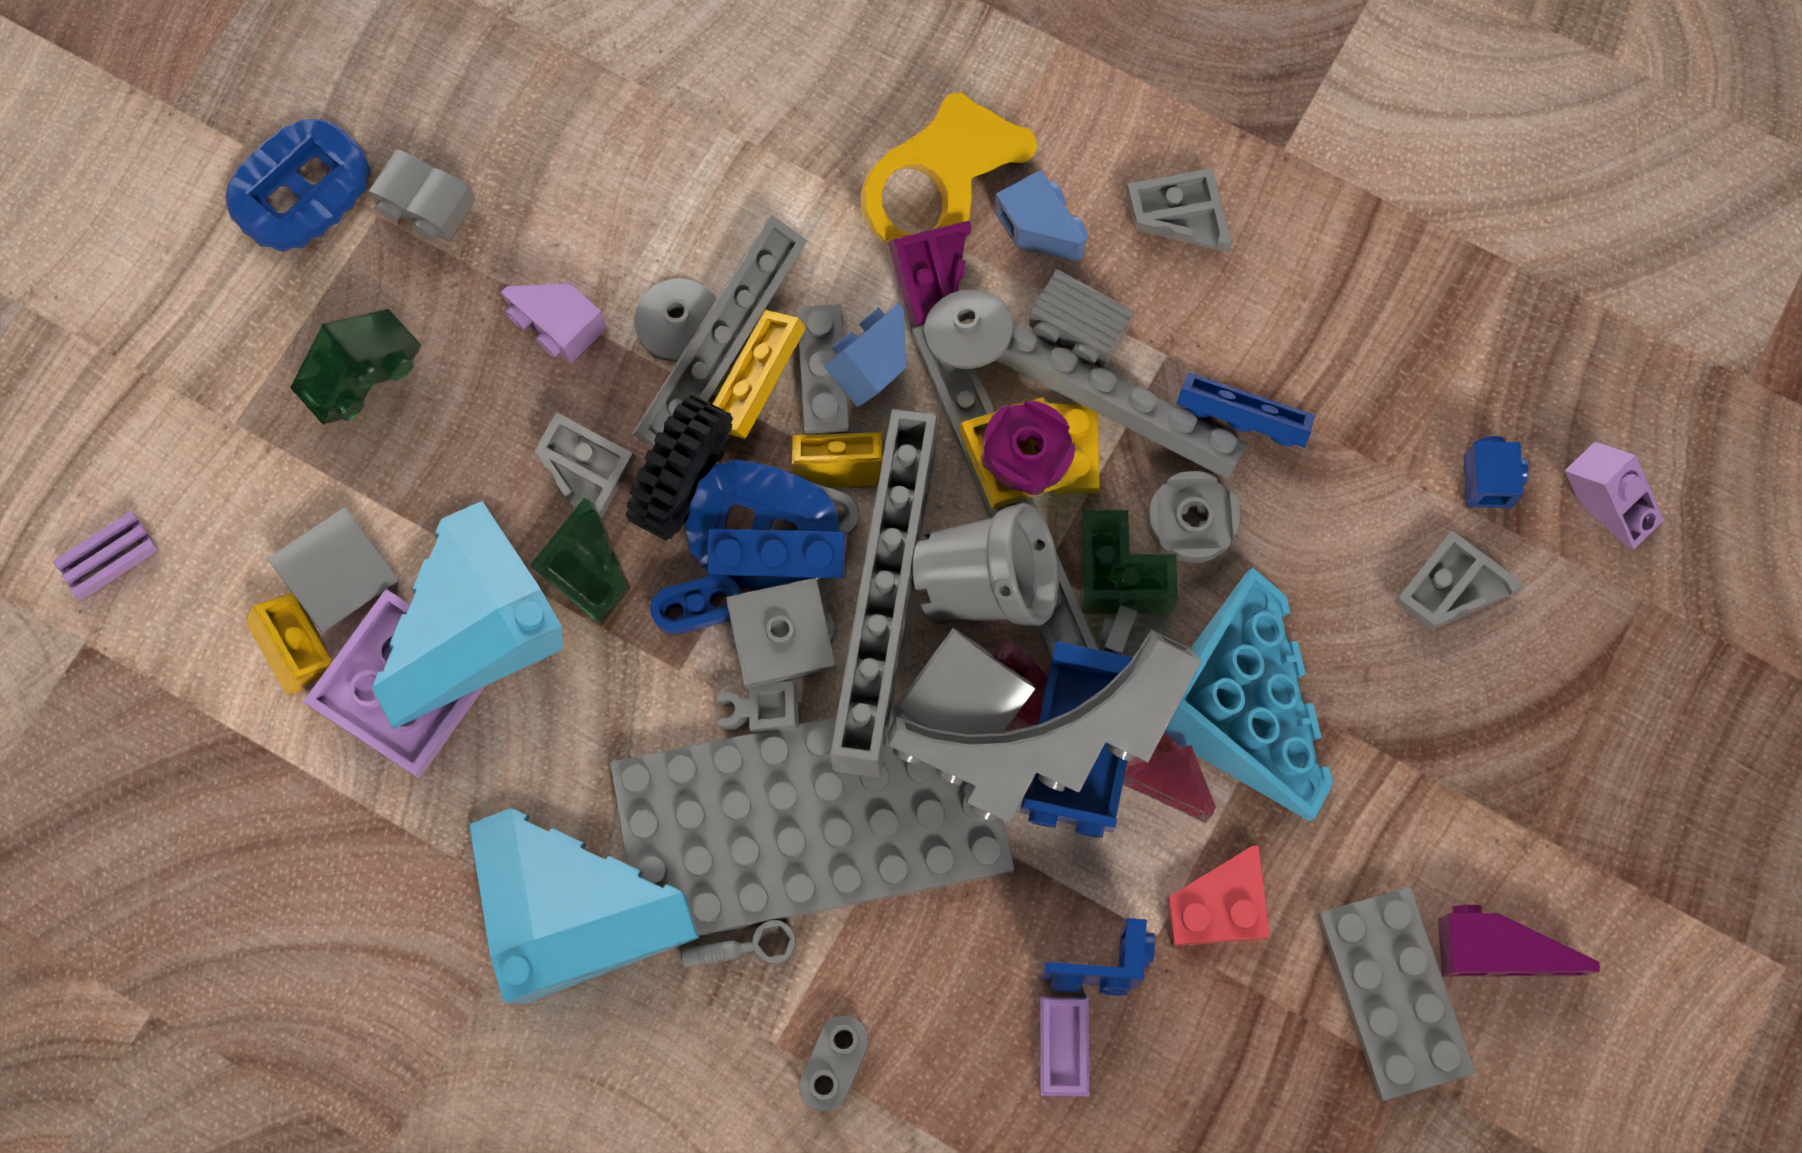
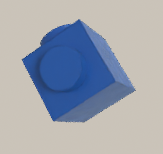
M1500 436L1483 437L1478 441H1474L1464 455L1466 507L1512 508L1523 495V485L1526 484L1528 479L1527 458H1521V443L1506 442L1505 438Z

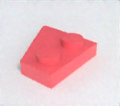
M1259 845L1249 847L1172 894L1167 899L1173 946L1260 940L1270 937Z

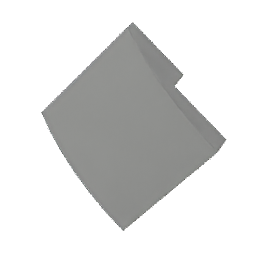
M345 507L267 558L321 633L399 581L387 562Z
M952 628L898 704L912 717L930 729L962 734L1003 733L1033 693L1035 687L1030 681L996 660L990 651Z

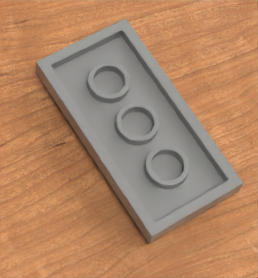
M1411 886L1318 913L1317 917L1379 1102L1476 1074Z

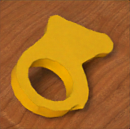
M962 92L948 94L943 100L934 120L924 130L890 150L869 170L860 194L861 213L870 231L886 244L893 239L912 235L898 229L888 219L883 208L882 191L886 180L893 172L900 169H915L927 174L937 185L941 194L942 211L938 223L931 230L969 221L972 202L971 180L975 176L989 172L1004 164L1019 165L1028 162L1038 148L1037 139L1030 129L1006 121L989 109L973 102Z

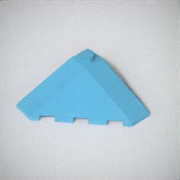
M483 501L440 520L435 532V538H437L430 558L424 559L412 588L415 595L407 614L401 615L389 644L392 651L383 672L378 671L373 683L372 690L392 729L564 650L560 622L542 590Z
M1251 568L1245 573L1191 646V649L1196 652L1202 662L1164 733L1179 746L1307 821H1312L1316 818L1325 801L1333 781L1329 766L1319 768L1313 741L1322 738L1314 704H1303L1297 678L1305 676L1306 672L1298 641L1288 643L1282 619L1283 616L1291 613L1287 596L1257 570Z
M514 808L469 824L490 958L503 1003L527 1004L699 938L685 892L666 884L664 888L641 878L642 871L612 856H608L605 860L585 850V843L555 828H551L548 832L528 822L530 816Z

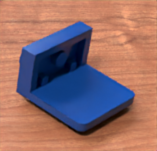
M1127 918L1120 929L1118 967L1045 962L1041 980L1051 982V990L1080 992V987H1082V984L1099 986V994L1128 996V992L1132 991V988L1136 989L1144 980V967L1149 968L1150 963H1153L1155 933L1146 932L1147 919Z

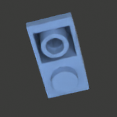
M1042 170L996 193L995 214L1016 247L1075 262L1084 257L1086 240L1088 239L1087 230L1078 216L1072 217L1064 205L1065 197L1059 185L1055 181L1049 182Z
M899 303L885 313L878 307L859 323L864 331L857 337L851 331L831 348L836 356L823 366L857 408L881 392L906 369L904 309Z

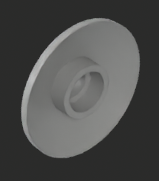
M675 278L654 285L642 296L635 311L634 323L640 342L653 355L668 361H678L716 301L715 295L701 283L690 279ZM674 309L684 310V314L680 318L675 319L669 316L670 311Z
M981 290L954 292L942 298L929 312L924 327L925 340L930 352L940 362L959 369L979 368L995 361L1008 348L1013 336L1012 316L1005 303L991 293ZM966 319H974V321L969 324L960 323L961 321Z

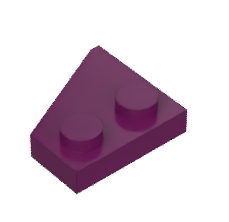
M970 221L896 238L887 242L911 328L924 325L929 312L937 302L947 295L959 291L958 286L963 278L966 262L962 260L966 236L970 235L971 231Z

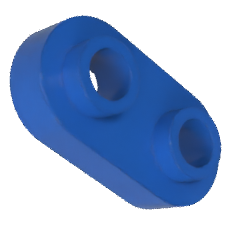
M711 575L660 590L651 602L650 612L655 625L662 632L669 635H680L730 621L727 603L723 607L717 608L711 604L712 599L717 595L729 597L741 594L737 583L732 578L726 575ZM673 607H681L683 614L678 619H670L667 617L668 611Z

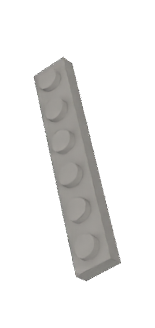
M773 215L767 218L632 435L653 448L658 432H663L664 422L669 416H673L674 409L678 404H682L683 399L690 397V395H695L708 402L808 240Z
M1014 324L1013 336L1008 348L996 359L999 363L1226 479H1229L1248 445V443L1236 438L1231 432L1218 429L1195 417L1190 411L1177 408L1157 398L1149 390L1138 388L1116 377L1111 371L1091 365L1076 357L1070 350L1059 348L1037 337L1032 331L1019 328Z

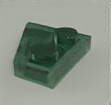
M584 497L530 566L594 620L603 623L630 590V585L595 504Z

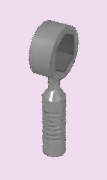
M770 920L761 924L756 929L752 942L739 943L735 940L682 948L683 966L685 968L716 961L732 960L742 953L755 951L763 962L770 965H779L787 962L793 956L796 949V938L793 930L786 923L779 920ZM782 928L790 938L785 954L767 957L759 947L764 932Z

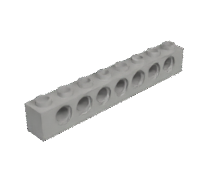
M897 409L891 410L830 752L832 767L835 772L880 778L913 586L914 550L917 541L921 539L937 444V415Z

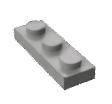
M841 304L797 307V318L806 326L799 340L805 435L849 433L847 394L823 367L836 356L831 348L843 338Z

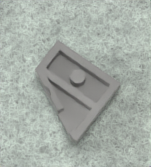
M1212 168L1127 183L1126 194L1135 230L1223 252L1230 250L1232 242Z
M557 412L535 449V453L545 468L550 471L564 496L569 499L581 517L580 520L584 526L593 531L598 527L637 457L632 452Z
M1451 530L1394 603L1432 631L1516 594L1524 583Z

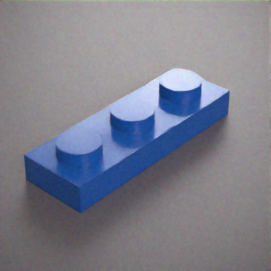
M1189 372L1186 375L1176 403L1185 407L1186 410L1195 416H1212L1227 421L1236 430L1243 432L1254 430L1270 436L1274 442L1289 447L1294 445L1306 447L1315 418L1313 414Z
M708 529L707 575L846 578L847 532Z

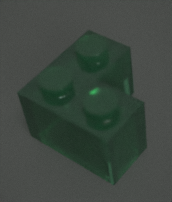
M389 309L323 323L290 388L322 425L342 419L344 421L351 420L364 408L363 401L372 385L389 380H400L412 370L413 360L421 344Z
M1082 510L1078 526L1080 608L1083 614H1117L1120 605L1138 611L1137 614H1172L1178 600L1176 554H1130L1128 510Z

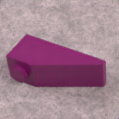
M1481 905L1453 906L1452 913L1438 919L1442 977L1588 976L1600 972L1599 961L1499 913H1482Z

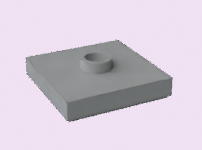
M817 578L726 597L745 689L836 669Z

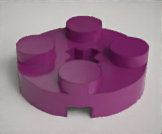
M1025 401L1024 405H1014L1011 407V404L1006 405L992 416L984 431L981 462L1003 485L1030 495H1038L1043 493L1046 488L1057 484L1064 477L1073 461L1075 444H1072V438L1068 432L1070 427L1066 419L1047 404L1037 401ZM1028 438L1035 440L1034 449L1039 453L1036 455L1022 453L1020 451L1021 447L1017 445V440L1021 442L1027 441Z

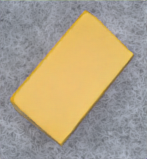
M881 432L792 435L793 474L828 488L878 486L882 466Z
M289 593L251 607L246 624L286 695L295 693L321 678L333 660L296 597Z

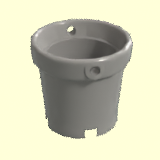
M1027 503L1009 506L997 512L994 517L944 530L927 532L923 535L928 539L917 541L913 556V580L916 590L927 589L931 602L920 605L931 621L940 624L955 621L1009 620L1021 626H1039L1051 618L1058 597V561L1048 525L1036 507ZM1037 540L1044 541L1045 545H1040Z

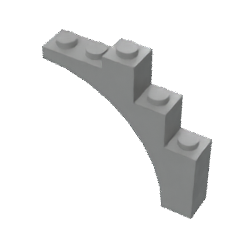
M1151 630L1130 663L1104 689L1077 708L1047 722L1005 733L962 734L930 729L895 717L887 733L889 746L894 748L893 753L897 757L908 763L918 765L921 760L936 767V773L953 784L961 785L963 780L966 781L967 784L964 792L967 803L971 805L970 810L989 821H995L998 817L1010 823L1036 773L1040 774L1038 779L1050 788L1064 791L1065 787H1068L1079 793L1105 742L1108 743L1106 747L1108 751L1124 760L1132 761L1134 756L1149 762L1202 660L1193 649Z

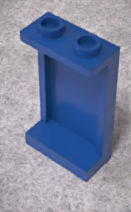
M1056 641L1038 725L1077 708L1100 692L1130 663L1133 657ZM1105 742L1079 793L1068 787H1065L1064 791L1050 788L1038 779L1040 774L1036 773L1022 799L1019 813L1029 815L1028 822L1035 825L1056 828L1057 821L1076 825L1075 833L1103 838L1104 831L1112 833L1116 828V816L1127 760L1108 751L1106 748L1108 743Z

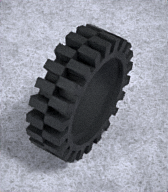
M695 395L686 397L681 405H677L673 416H669L664 422L663 432H658L652 451L648 449L644 457L647 460L645 465L638 470L636 478L639 480L631 488L630 494L632 496L628 500L626 507L628 508L626 517L629 522L666 541L673 538L674 534L681 530L683 522L686 523L690 503L696 493L698 482L712 470L724 455L725 450L723 448L729 441L730 435L728 434L732 430L733 425L731 423L733 417L730 413Z

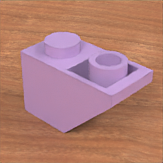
M570 283L507 286L501 291L508 307L504 311L507 317L521 330L529 327L538 335L536 338L537 343L553 358L560 354L571 364L607 329L601 310Z
M1594 442L1565 470L1578 502L1627 548L1634 550L1664 521L1636 455Z

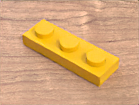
M764 310L713 402V405L725 410L733 417L731 422L733 424L732 430L728 435L742 439L747 438L806 329V326L799 318L769 310Z

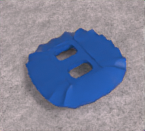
M302 119L281 128L274 136L267 139L256 151L251 153L246 161L237 168L227 186V209L231 220L260 247H271L281 252L291 248H304L312 238L324 235L330 226L339 223L343 214L353 208L357 197L366 191L367 179L371 170L365 151L352 136L340 127L323 119ZM312 158L320 159L330 168L329 173L317 184H310L299 174L300 168ZM281 186L288 187L298 197V201L285 213H278L267 203L268 197Z
M733 460L715 465L698 482L685 523L689 551L698 559L702 568L705 569L708 568V529L725 528L730 508L734 504L750 508L754 511L755 517L751 529L771 530L773 521L780 518L796 524L797 530L839 531L835 505L820 487L783 469L741 460ZM726 575L741 587L755 590L812 579L808 577Z

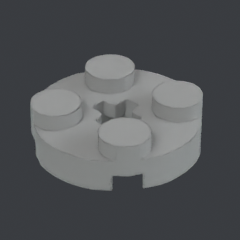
M1186 471L1168 479L1166 484L1161 486L1153 496L1148 510L1149 530L1160 552L1167 557H1174L1177 560L1189 563L1209 561L1225 553L1239 529L1241 519L1240 506L1231 489L1228 491L1224 485L1217 482L1218 478L1200 471ZM1189 507H1197L1198 514L1205 515L1206 521H1201L1198 527H1192L1189 522L1183 521L1182 516L1188 513Z

